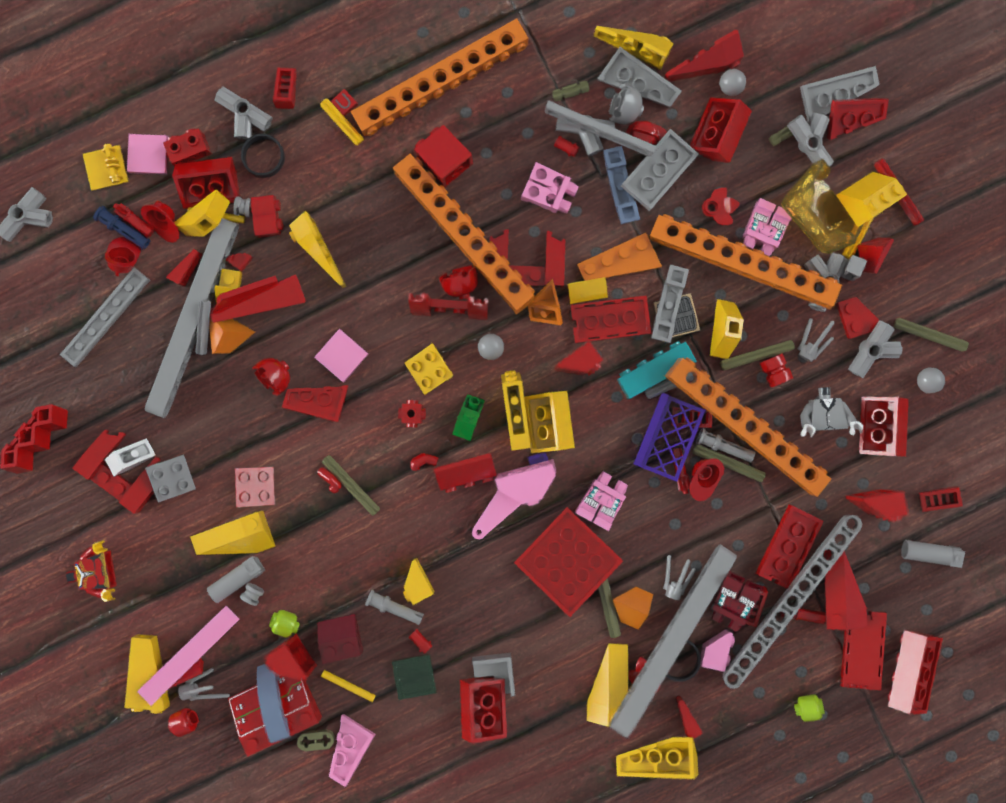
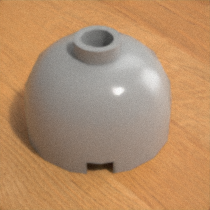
M622 84L619 87L622 90L619 94L615 93L609 109V114L612 115V118H609V120L625 125L640 117L644 106L642 105L643 101L639 91L629 85Z

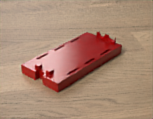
M647 295L570 305L572 321H576L577 325L576 328H573L575 344L651 334ZM633 300V302L622 303V301Z
M789 504L755 574L769 581H772L774 578L776 579L774 583L787 589L798 575L824 521Z
M869 611L866 628L850 629V631L844 630L840 686L881 691L887 620L886 612Z

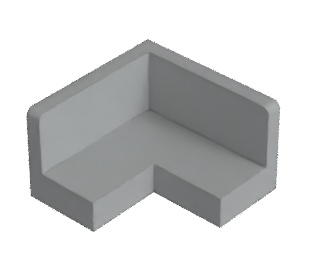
M511 653L475 656L472 658L474 677L494 676V678H504L505 694L511 693V696H515Z

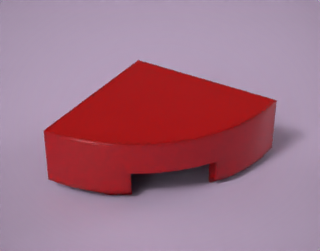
M238 253L229 256L226 261L240 272H243L253 257L246 253Z

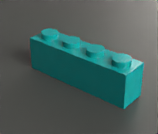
M677 341L669 346L671 350L665 353L661 350L652 355L653 360L647 362L645 359L636 364L637 369L633 371L627 369L619 374L620 378L617 381L626 398L630 399L665 380L666 373L678 358L685 359L687 357L694 363L697 362L687 342L685 341L681 344L680 341Z

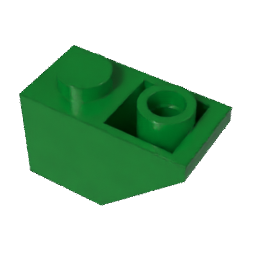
M467 394L452 435L471 441L485 400Z

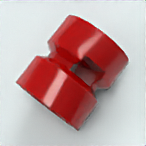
M783 353L759 363L763 373L768 374L766 379L770 388L794 378L790 368L785 367L787 361Z

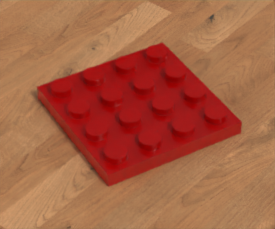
M567 507L514 563L571 617L616 570L623 560Z

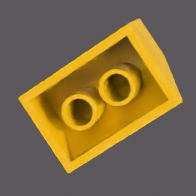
M872 172L836 196L857 227L905 197L907 193L896 178Z
M567 391L524 397L531 453L575 448Z

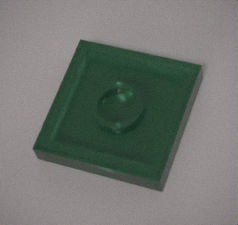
M430 654L392 661L398 700L437 693Z

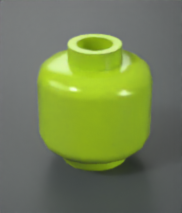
M279 610L277 613H273L269 627H271L272 633L288 638L292 633L296 634L300 623L297 622L296 614Z
M815 694L800 696L798 704H794L796 715L801 716L804 722L820 720L822 714H825L822 699H818Z

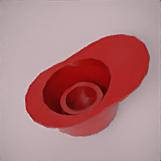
M637 121L628 127L626 133L656 146L667 131L649 121Z
M158 200L153 205H144L141 208L143 219L155 229L162 239L171 243L178 241L179 230L174 223L175 213L170 206Z
M126 237L112 240L105 253L108 267L115 272L116 276H119L120 273H129L139 258L141 247Z
M719 459L700 460L693 466V478L689 486V492L694 500L704 501L713 494L724 474V465Z

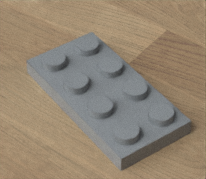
M670 129L657 143L653 154L650 157L646 156L621 187L650 211L698 156V153Z

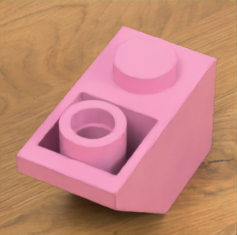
M725 629L702 644L700 654L702 667L725 672L726 667L730 664L729 650L734 645V636L730 630Z

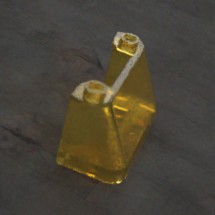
M821 159L811 165L785 195L781 204L786 213L820 252L829 254L855 244L863 224L857 227L838 197L823 180L829 176L830 167L824 159Z

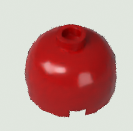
M464 266L452 270L449 276L447 272L439 277V281L443 290L448 295L465 299L470 297V293L477 287L478 273L475 266Z
M269 357L264 358L252 367V369H257L254 373L267 390L269 387L274 390L272 392L273 395H280L289 386L290 374L288 370L290 368L285 361Z

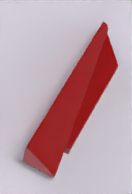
M275 275L219 294L216 298L217 304L210 310V317L212 322L215 323L305 303L306 300L297 275H293L278 282Z

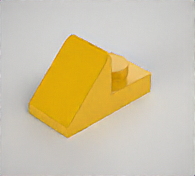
M222 269L219 286L215 285V297L217 298L219 294L239 288L242 272Z

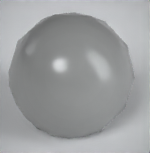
M738 69L727 70L720 78L719 85L721 90L726 95L737 96L745 88L746 76Z
M495 334L484 335L478 343L479 354L487 360L499 358L504 351L503 340Z
M928 367L918 374L917 385L925 393H935L943 389L945 376L937 368Z

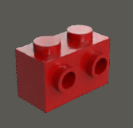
M199 128L189 129L185 134L171 136L168 138V141L163 142L170 162L174 166L175 164L194 162L212 155L205 135Z

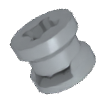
M236 196L233 207L234 215L239 216L243 214L246 217H251V198L242 199Z
M247 583L245 586L246 590L240 595V598L250 605L257 606L259 603L258 599L264 594V590L255 584Z

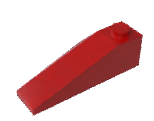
M736 29L715 41V45L708 51L704 49L699 51L692 61L688 59L665 74L664 78L670 82L724 72L728 69H736L741 65L740 62L744 57L738 30Z
M829 549L824 551V559L827 560L831 557ZM844 551L825 575L827 629L850 630L866 628V605Z

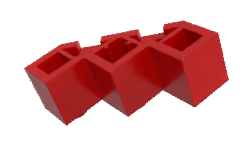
M53 404L36 407L31 413L33 416L27 423L24 422L14 434L15 438L10 445L6 444L1 450L0 469L16 474L33 471L34 452L50 450L51 431L67 429L68 410Z

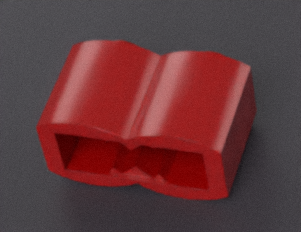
M274 195L251 197L255 236L259 238L281 235L280 230H283V222L278 217V211H281L280 200H277Z

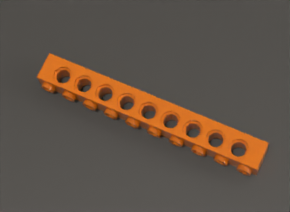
M516 18L352 110L351 114L364 136H371L380 127L389 126L394 123L396 118L409 115L412 109L416 107L421 108L430 99L441 97L446 90L457 88L462 81L475 78L478 72L482 70L487 71L496 62L507 60L512 53L523 51L528 45V36ZM504 40H510L512 43L510 45H504L502 42ZM488 49L495 50V53L489 55L486 53V51ZM472 58L479 60L476 64H472L469 61ZM456 67L462 68V71L460 73H454L453 69ZM440 76L446 78V80L441 83L436 81V79ZM422 86H428L429 90L426 92L420 91V88ZM406 95L413 96L410 101L403 100ZM388 105H396L394 110H387ZM374 113L380 114L376 120L370 119Z
M411 154L406 156L393 167L395 175L516 314L520 313L534 301L535 291L533 288L521 281L522 276L516 269L512 270L508 266L510 263L503 255L500 257L496 252V246L491 241L487 242L484 238L485 234L479 227L475 228L472 225L473 221L466 212L463 214L459 210L460 205L455 199L451 200L447 196L448 192L444 186H438L434 175L430 171L426 172L424 170L422 161L418 157L414 158ZM414 174L421 175L418 179H412ZM426 188L433 189L431 193L423 192ZM440 201L445 203L443 207H436V204ZM452 215L458 217L453 222L448 221V218ZM464 229L470 231L466 236L460 235V232ZM479 243L482 245V248L474 250L472 246ZM489 257L495 260L494 263L490 265L486 264L484 261ZM499 272H505L507 273V277L504 279H500L497 277V274ZM512 286L520 288L517 293H511L509 289Z
M666 214L663 216L658 215L650 234L649 240L829 310L834 307L842 287L838 280L834 278H823L819 276L818 272L808 270L807 272L802 270L801 266L790 263L789 265L782 262L783 260L779 257L764 255V252L761 250L747 249L746 245L740 242H735L734 244L729 242L728 238L724 236H713L706 229L699 228L698 230L692 228L690 223L684 221L679 223L674 221L673 217ZM669 229H675L677 230L678 234L676 236H670L667 233V231ZM691 235L696 241L688 243L685 238ZM709 242L714 248L706 250L703 244ZM728 249L731 251L732 256L724 257L721 251ZM740 257H748L750 263L742 264L740 262ZM758 264H766L768 270L761 271L758 268ZM777 271H784L786 273V278H779L777 276ZM796 277H801L804 280L803 286L796 284ZM815 284H819L822 286V293H818L814 290Z
M687 357L685 359H677L665 375L668 380L807 493L815 497L820 495L831 480L826 475L828 472L819 465L816 467L812 463V458L806 454H800L797 451L799 448L793 443H787L783 440L784 436L777 430L772 431L768 427V422L762 418H756L754 416L755 412L749 407L740 405V400L733 394L728 395L724 391L725 387L709 379L710 375L704 370L699 371L694 367L696 364ZM689 372H691L694 377L691 383H688L686 380V376ZM703 385H707L708 387V393L706 395H703L701 392V388ZM718 397L723 399V404L720 407L716 405ZM733 409H736L738 412L735 419L731 417ZM748 421H751L752 423V429L750 431H747L746 424ZM763 433L767 435V440L764 443L761 442V435ZM780 445L781 452L777 455L775 449ZM795 457L796 463L794 466H791L790 460ZM809 469L810 476L806 478L805 472Z

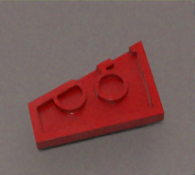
M889 99L832 100L827 139H835L838 135L847 134L859 127H866L886 119Z
M349 386L287 389L282 408L338 423Z

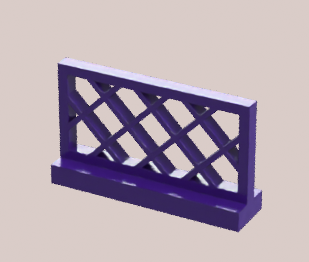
M662 393L634 465L677 482L705 410ZM671 401L679 404L682 412L672 416L669 411ZM690 410L700 412L698 420L690 423L686 412ZM684 414L688 424L677 428L673 418ZM671 419L675 430L664 433L661 426L663 422ZM696 423L693 430L691 425ZM689 426L692 435L683 441L678 430ZM677 432L681 442L670 446L666 435ZM664 437L668 447L657 452L654 445L655 441ZM689 441L687 447H685L684 443ZM682 444L685 451L684 455L675 458L671 448ZM669 449L673 460L663 464L659 453ZM657 455L661 465L655 468L647 466L649 457ZM682 459L680 465H678L677 460ZM675 462L678 469L675 477L667 474L664 466ZM662 467L664 472L659 471L657 469Z

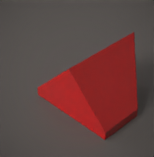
M878 237L857 245L859 257L867 261L863 269L864 273L877 274L894 239Z

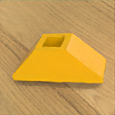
M216 189L174 223L178 230L186 236L204 237L219 225L230 201Z
M717 299L710 356L728 359L741 340L743 318L734 302Z

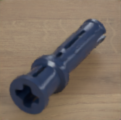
M100 206L93 216L95 221H100L106 225L108 230L117 231L143 250L148 247L150 239L122 222L120 216L113 215L107 211L105 206Z

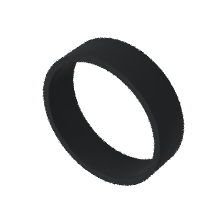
M256 134L244 143L241 150V160L245 168L254 176L269 178L276 175L282 169L285 162V153L281 144L274 137L268 134ZM260 139L274 141L278 144L281 152L278 165L266 173L254 172L249 169L246 163V152L249 146Z
M690 640L686 642L694 647L697 654V662L694 669L686 676L674 677L667 674V678L683 682L693 678L699 671L701 655L698 648Z

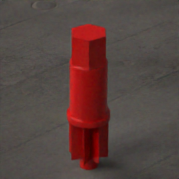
M117 203L113 205L115 214L120 216L125 222H128L145 237H151L154 233V228L122 203L120 205Z
M681 448L672 449L675 458L683 456ZM682 459L677 460L678 465H680ZM673 462V466H674V470H675V474H676V472H677L678 469H677V466H676L675 462ZM684 463L677 485L679 491H683V494H688L690 481Z
M800 608L792 619L824 624L826 614L825 612ZM779 611L778 613H780L781 616L784 617V612Z

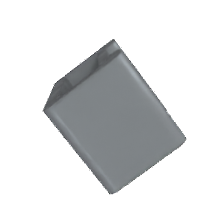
M852 255L850 260H847L840 277L852 282L860 278L867 261Z

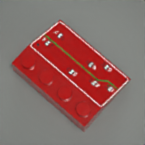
M279 675V692L283 714L288 721L290 736L319 723L322 715L306 680ZM257 684L228 698L239 740L247 757L280 742L270 743L261 714Z

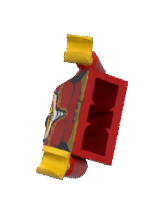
M102 540L94 543L93 546L80 555V561L74 563L75 570L68 571L66 578L68 583L77 582L80 590H85L90 595L102 598L103 601L115 600L111 596V592L115 591L113 587H116L117 583L111 550L108 551V549L103 548L102 544L105 541Z

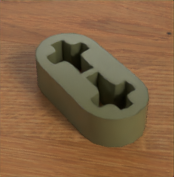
M328 729L305 731L297 739V745L303 751L329 749L335 741V735ZM326 735L327 738H330L331 740H329L328 743L325 744L324 740L318 741V739H322L323 736ZM305 737H307L308 740H314L311 741L308 745H306L305 742H302V740Z

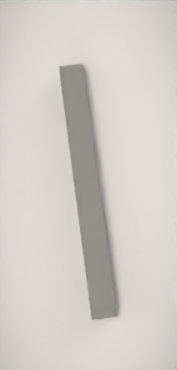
M222 218L219 225L211 233L145 406V411L165 418L170 411L196 343L199 301L203 299L212 301L215 285L219 283L221 270L226 265V259L229 257L239 230V224Z
M845 515L840 519L732 659L729 666L726 667L725 672L723 671L722 678L728 687L738 688L797 613L860 531L862 521L859 517ZM852 518L855 521V526L849 529L847 521ZM838 534L843 536L841 544H836L835 537ZM829 549L831 551V557L825 560L823 558V552ZM814 565H818L820 568L819 573L816 575L811 573V568ZM806 580L808 587L805 590H800V582ZM790 596H795V604L789 606L787 599ZM783 611L784 618L781 621H776V613ZM766 627H772V634L770 636L763 635V630ZM759 642L761 645L760 649L756 652L752 651V644ZM742 658L749 659V663L745 667L739 665ZM731 673L737 674V679L734 682L727 681V677Z
M721 544L716 547L611 719L609 727L626 738L632 733L737 558L736 554Z

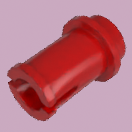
M559 136L554 144V147L564 151L569 157H575L580 148L577 146V143L573 144L562 138V136Z
M418 629L408 637L420 649L419 652L425 654L432 647L431 641H428Z

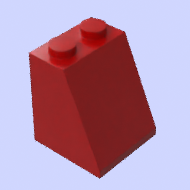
M444 125L440 128H434L430 132V136L419 140L414 148L415 154L444 188L473 165L472 154Z

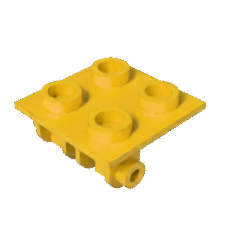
M105 144L101 150L83 154L91 191L129 182L120 145L112 147L111 144Z
M433 343L405 362L406 367L424 395L453 377L452 371H450Z

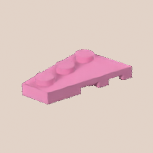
M343 714L341 715V725L337 735V744L333 754L329 777L346 787L376 734Z

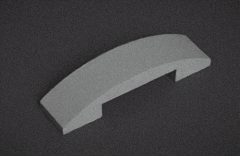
M670 265L655 317L652 339L671 343L675 327L674 323L689 269Z

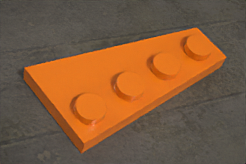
M644 233L577 264L583 280L586 281L662 268V265L647 233Z

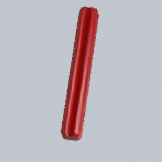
M880 159L874 164L879 174L896 178L884 159ZM908 194L898 201L914 226L923 222L924 218Z

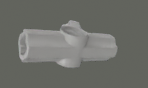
M222 87L216 93L215 101L235 113V138L247 140L252 137V125L264 132L270 127L273 117L258 109L246 99L239 97L225 87ZM247 105V111L240 113V108Z
M813 113L808 124L803 115H799L789 122L787 127L798 141L800 151L806 153L818 172H821L834 162L822 145V137L830 119L823 114ZM809 139L812 141V148L808 144Z
M584 115V116L589 117V118H591V119H593V120H596V121L601 122V123H603V124H605V125H608V126H610V127H612V128H615V122H613V121L602 120V119H595V118H592V117L589 116V115ZM557 118L556 131L579 134L588 156L595 155L604 150L599 138L601 136Z
M31 187L18 204H14L9 208L8 216L0 224V236L6 241L11 242L24 225L29 224L49 228L53 220L52 212L38 209L47 198ZM23 211V216L19 218V213Z
M831 253L827 264H825L821 257L816 255L806 262L804 266L807 270L818 272L819 276L823 278L831 277L838 280L839 283V278L848 259L843 255ZM817 284L815 291L822 293V286ZM811 302L808 305L816 311L825 312L826 308Z
M879 320L867 340L860 343L859 352L848 370L858 377L864 378L875 359L899 358L902 354L901 342L888 341L895 329ZM873 346L872 352L869 353L870 347Z

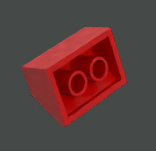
M710 98L690 146L699 155L708 159L730 163L752 110L739 99Z
M232 157L175 164L172 177L183 209L193 208L216 189L230 203L234 202L236 196L240 197L237 172Z
M589 341L559 362L554 369L558 372L582 376L587 373L590 376L602 367L600 363L603 359Z
M862 397L860 423L863 425V430L860 433L859 454L906 457L909 399L899 397Z
M491 453L433 469L440 491L445 490L446 493L456 491V486L464 485V488L474 486L475 481L482 480L485 483L493 481V476H497Z
M878 489L846 495V499L868 515L882 518V520L898 521L902 520L901 516L908 515L904 491Z
M297 633L278 645L265 657L266 666L270 671H274L275 675L305 680L317 667V664Z
M487 677L461 679L462 738L471 744L507 738L505 679Z

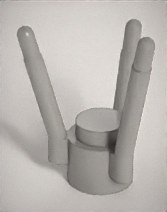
M810 318L802 342L798 347V350H800L798 355L808 362H812L813 359L816 360L818 355L834 339L830 337L818 349L819 344L834 325V321L830 322L814 345L809 342L805 345L813 321Z
M671 555L667 556L665 584L663 587L666 590L665 596L680 600L681 595L684 594L687 585L696 571L693 568L682 585L690 564L689 559L683 567L678 582L671 581V584H669Z
M213 668L185 681V684L180 685L178 689L179 696L183 701L188 699L193 701L197 699L228 698L230 694L198 695L199 692L213 689V686L198 688V685L196 683L193 684V682L213 672Z

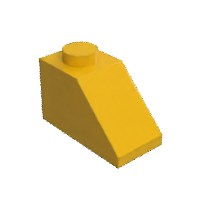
M415 558L411 563L404 586L405 591L403 592L407 602L411 601L412 605L426 599L435 592L418 558Z

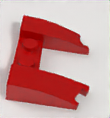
M509 229L503 230L504 234L493 239L490 236L489 241L496 246V252L500 257L503 255L508 260ZM547 231L545 267L508 266L512 270L516 269L522 276L521 281L525 285L545 287L553 279L555 287L563 288L565 239L561 242L551 236L552 232ZM489 257L488 264H493L495 260ZM499 272L497 277L504 279L507 277V273Z
M409 294V307L412 315L431 316V309H434V312L446 313V310H453L454 314H465V311H468V319H488V299H484L482 303L481 299H474V297H468L467 301L430 299L428 294L416 295L415 297L413 294Z
M104 430L72 469L87 480H92L118 499L122 506L133 514H137L154 493L146 468L133 484L119 474L113 476L110 468L105 465V459L115 451L126 434L119 432L118 436L109 435V430ZM155 457L147 467L161 462L160 459Z

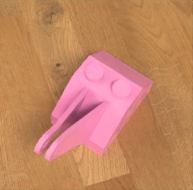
M551 459L498 473L495 479L498 491L472 530L473 537L476 539L484 538L485 535L521 504L527 503L528 506L538 504L556 476L554 460Z

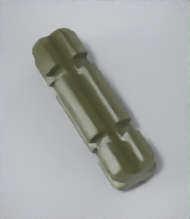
M582 81L578 85L575 83L562 87V90H553L554 101L562 100L563 97L566 99L579 95L580 92H588V82Z
M785 127L778 131V133L770 136L769 141L772 146H776L793 134L788 127Z

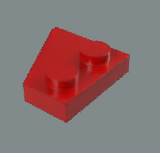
M857 297L836 303L847 339L872 332L879 321Z

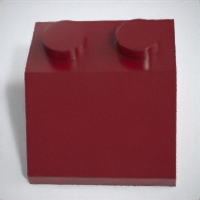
M355 613L317 622L318 647L322 664L362 654L363 646Z

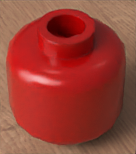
M183 708L174 712L168 721L170 732L177 737L194 732L199 721L198 715L190 708Z

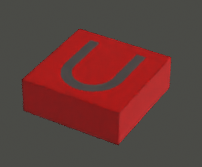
M345 89L331 100V103L344 117L358 105Z

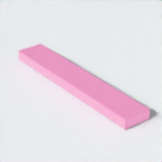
M225 606L137 692L150 705H153L240 619L228 606Z

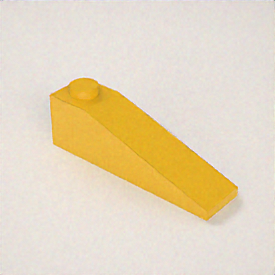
M597 26L594 32V37L618 49L619 47L623 48L634 57L661 70L674 44L664 36L660 37L654 34Z
M307 211L302 213L289 225L292 230L289 234L293 242H298L342 288L346 287L313 218Z
M263 510L190 537L196 555L259 553L276 546Z
M608 643L599 672L587 700V721L609 727L611 719L628 693V644Z
M671 737L616 756L617 776L695 779L698 776V759L693 737Z

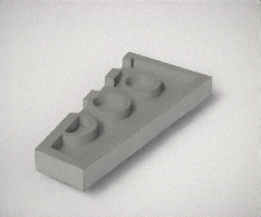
M619 47L598 77L599 81L617 88L622 84L629 85L637 89L642 98L668 108L673 105L682 92L621 47Z
M876 66L801 86L800 90L808 124L813 113L823 115L830 113L832 100L855 99L879 86Z

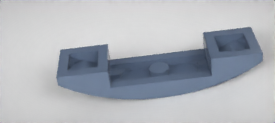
M622 146L603 150L609 184L621 225L640 220L636 201L621 187L628 178Z
M266 664L257 667L258 698L269 741L274 743L289 738L290 733L287 718L283 714L278 680H280V677L275 675L274 671H270Z

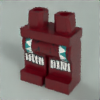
M729 571L712 608L714 610L712 619L721 623L724 616L731 619L728 627L738 632L742 625H745L764 588L747 580L740 597H737L745 578Z

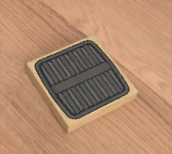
M691 293L681 296L672 337L700 330ZM659 301L653 303L655 314L657 313Z

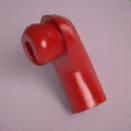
M421 453L412 458L410 467L413 471H418L424 464L436 466L439 457Z
M321 467L317 474L330 484L329 491L338 493L342 486L341 482L330 471Z

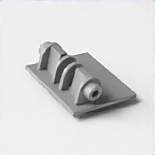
M184 455L146 467L158 502L196 489Z

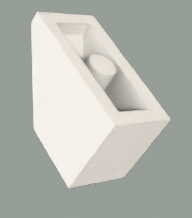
M146 438L112 452L105 461L113 476H116L155 456V453Z

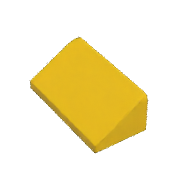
M605 277L567 284L570 304L608 298Z

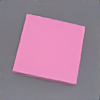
M129 134L127 172L167 175L168 154L163 142L168 141L169 137L167 135Z
M339 329L314 358L344 383L369 354Z

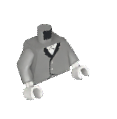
M830 387L818 388L819 399L809 400V403L805 405L800 414L801 426L803 428L801 436L803 437L806 435V432H809L812 438L816 430L848 429V426L851 427L849 431L851 435L855 434V429H858L859 433H862L863 430L862 423L857 422L853 413L841 398L831 399Z

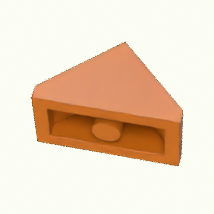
M553 279L534 297V301L528 305L530 321L555 325L563 324Z
M210 317L209 327L212 354L231 353L253 335L255 331L234 319L213 323Z
M635 586L614 598L613 602L620 622L639 630L649 615L653 594Z

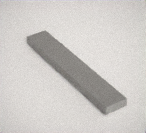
M548 100L545 113L648 157L653 154L656 148L653 144Z
M134 267L60 355L71 365L77 367L148 284L150 279Z

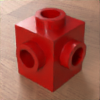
M407 400V404H402V408L398 409V419H401V423H405L406 427L418 428V424H423V420H426V408H423L422 404H418V400ZM410 410L415 412L414 417L408 416Z

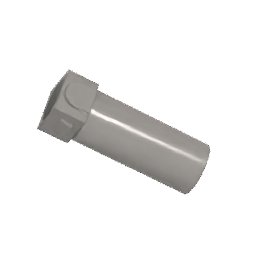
M905 540L901 549L903 559L950 565L962 568L965 552L960 547Z
M252 556L207 587L208 594L214 602L219 603L252 579L260 576L265 571V568L258 557Z

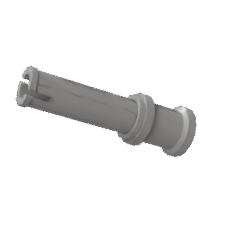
M702 428L697 436L696 444L709 446L713 451H724L750 463L755 457V451L722 439L720 434L714 435L707 432L705 428Z
M371 589L365 606L370 605L380 609L382 613L387 611L420 625L424 613L391 601L389 596L384 597Z

